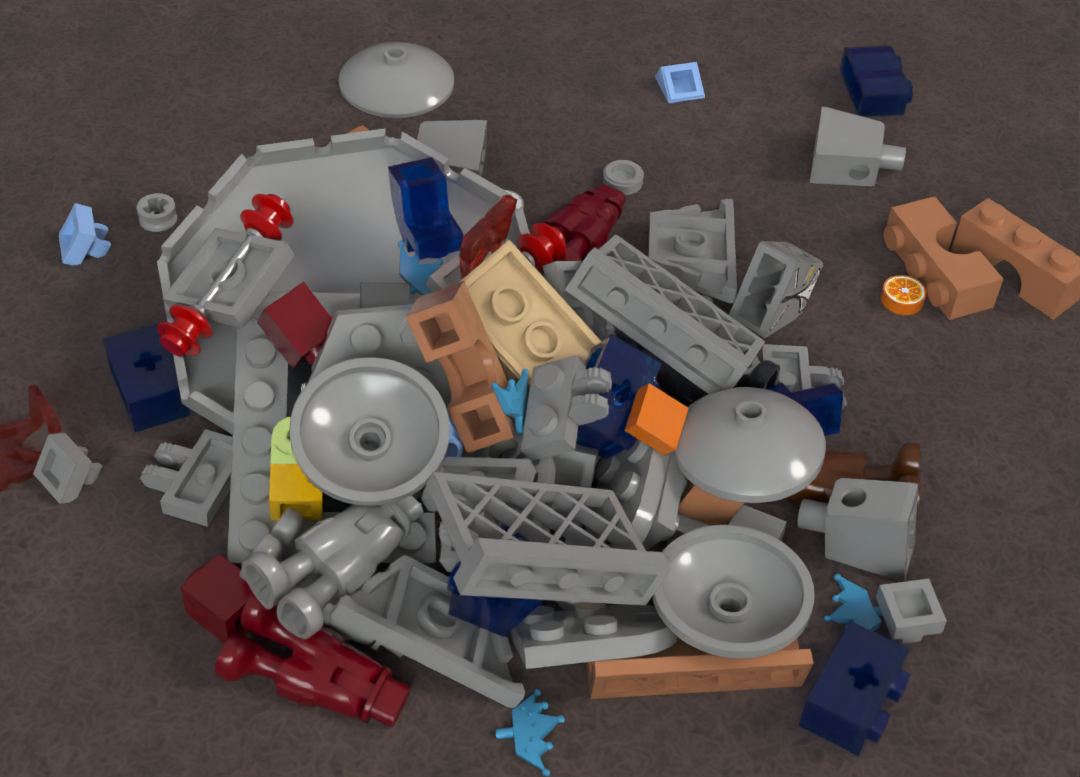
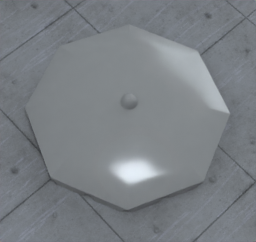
M386 128L332 135L330 143L325 147H315L313 138L258 145L256 146V154L247 159L241 154L209 190L208 202L204 209L196 205L161 246L162 254L157 261L164 297L215 228L245 234L246 230L241 222L240 214L246 209L255 211L252 205V198L256 194H274L282 198L289 205L290 213L294 220L290 228H279L282 233L281 241L287 242L295 256L270 291L289 292L302 282L308 286L311 292L360 293V282L406 283L399 276L400 247L397 245L399 241L404 242V249L409 257L415 256L417 252L422 255L419 259V265L434 263L437 259H442L443 264L439 265L440 269L493 227L516 247L518 237L525 233L530 234L523 208L517 209L512 204V194L465 167L460 174L455 173L449 167V158L404 132H402L400 139L386 136ZM164 301L167 322L172 323L174 320L169 313L170 308ZM208 320L213 336L210 339H197L196 342L201 349L198 356L186 354L185 357H178L173 354L181 402L233 435L237 327ZM450 402L445 403V406L448 407Z

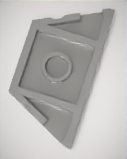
M733 199L720 200L719 209L701 212V207L698 204L684 206L678 210L667 209L650 212L647 257L694 291L727 303H734L737 292Z
M414 304L335 311L326 332V341L323 348L318 351L311 367L312 373L308 383L325 369L346 360L364 357L385 358L415 369L432 383L441 395L444 403L451 402L450 386L443 367L438 360L426 363L406 319V315Z
M405 554L391 563L385 572H378L368 579L361 589L354 594L343 596L330 613V618L506 707L515 708L524 698L525 690L523 684L512 681L507 663L513 657L508 638L502 632V620L496 602L486 596L460 595L453 579Z

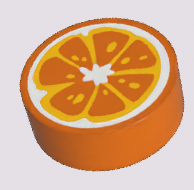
M895 275L884 282L880 298L882 304L891 312L900 315H912L923 308L927 291L925 286L916 278L907 275Z

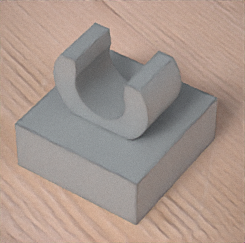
M66 433L48 434L33 474L58 503L62 504L69 503L78 498L83 484L90 485L94 483L99 476L102 465L100 463H92L87 457L88 449L77 446Z
M929 578L879 585L876 599L892 640L899 639L900 644L919 642L925 635L943 633L947 620Z

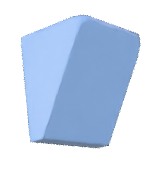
M697 62L663 66L659 68L655 75V79L668 103L705 98Z

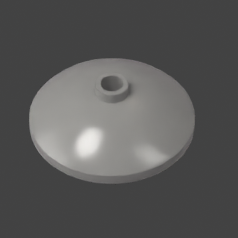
M385 42L366 47L349 58L340 70L339 88L343 97L352 106L363 112L380 117L405 118L427 113L442 105L453 91L454 73L449 63L443 57L427 47L409 42Z
M364 357L335 364L319 373L306 385L293 407L289 433L296 463L305 477L317 489L345 503L377 506L407 498L426 485L431 474L439 470L446 456L450 436V422L441 395L422 374L397 361L385 358ZM366 441H375L379 444V447L373 451H367L361 445Z
M737 387L711 393L688 406L689 409L678 446L673 451L674 459L681 472L700 489L730 501L763 503L789 497L806 488L817 477L823 466L826 441L819 422L806 408L796 401L767 389Z
M712 525L698 528L679 536L663 550L671 570L653 594V602L665 625L687 644L701 651L721 657L755 658L772 654L785 648L795 641L806 628L811 617L815 596L811 575L800 557L775 537L743 526Z

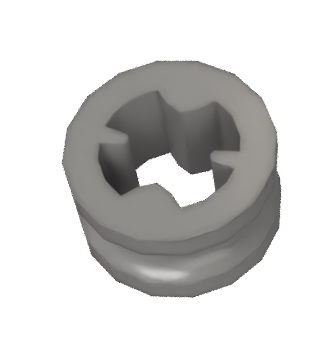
M154 193L141 198L137 203L136 209L139 223L145 230L161 232L173 227L177 222L176 205L173 198L169 195Z

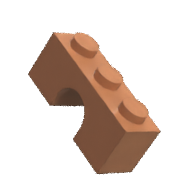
M935 196L891 207L883 234L885 244L889 250H895L904 261L909 276L917 278L925 286L928 299L934 307H939L949 320L994 308L1003 278L981 251L969 254L949 252L957 222Z
M989 198L961 216L951 248L952 252L955 254H969L981 251L992 266H995L1002 260L1012 264L1021 278V290L1018 296L1053 320L1079 301L1080 257L1073 251L1060 245Z
M462 281L418 297L406 315V319L426 363L438 360L445 371L451 391V402L447 410L467 453L514 438L516 433L515 420L513 417L505 415L494 390L491 388L492 383L495 382L499 387L506 389L508 380L465 282Z

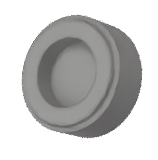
M616 160L605 166L602 182L603 185L621 191L624 195H630L642 188L644 172L638 164L632 161Z

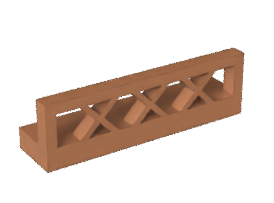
M677 637V641L673 646L657 653L586 662L590 699L797 687L803 685L813 666L811 649H799L798 639L772 654L740 659L709 654Z

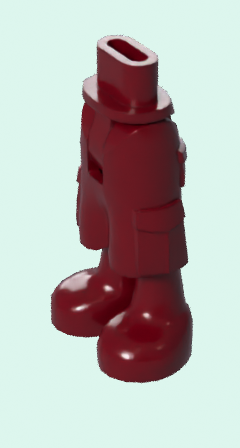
M603 184L597 186L596 189H588L582 195L578 194L573 197L565 208L557 210L544 222L549 226L557 228L564 236L567 250L564 261H584L592 249L596 248L599 250L607 243L609 233L622 215V206L626 202V197L621 191Z
M251 593L241 614L242 628L292 649L293 655L286 659L265 649L256 641L236 633L226 641L220 651L215 664L214 672L216 676L228 682L241 680L248 675L265 676L275 680L276 694L300 705L308 707L319 706L350 718L361 719L362 722L367 724L373 718L391 728L395 725L412 689L410 686L393 679L392 670L384 668L376 660L348 644L347 639L338 631H334L325 625H322L318 632L307 639L295 636L280 624L277 617V605L267 610L258 601L254 593Z

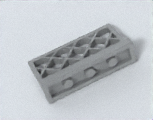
M614 235L599 250L594 248L588 253L565 289L708 394L733 388L765 343L763 339L618 235Z
M433 472L426 483L461 562V566L453 577L460 595L646 606L671 570V566L663 552L645 550L613 490ZM453 494H460L477 506L473 510L453 497ZM497 498H506L521 508L523 512L521 514ZM542 502L552 503L553 505L567 513V518L563 517L562 515H560L559 513H557L556 511H554ZM586 506L602 508L608 521ZM486 511L510 528L506 532L480 514ZM532 515L556 531V533L551 535L527 519V517ZM573 519L599 534L600 538H595L572 522ZM468 529H472L484 538L477 537L474 542ZM517 532L531 542L519 541L513 535ZM563 536L575 545H566L559 539ZM608 540L620 549L610 548L604 544V541Z

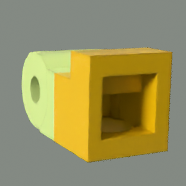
M286 417L276 424L271 436L270 519L279 520L291 506L302 514L304 520H322L323 492L309 482L296 463L289 433L291 417Z

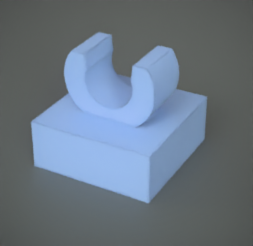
M77 203L72 207L59 232L62 263L72 266L79 265L86 254L96 258L107 254L111 246L109 241L104 240L108 233V227L100 223H94L92 207Z

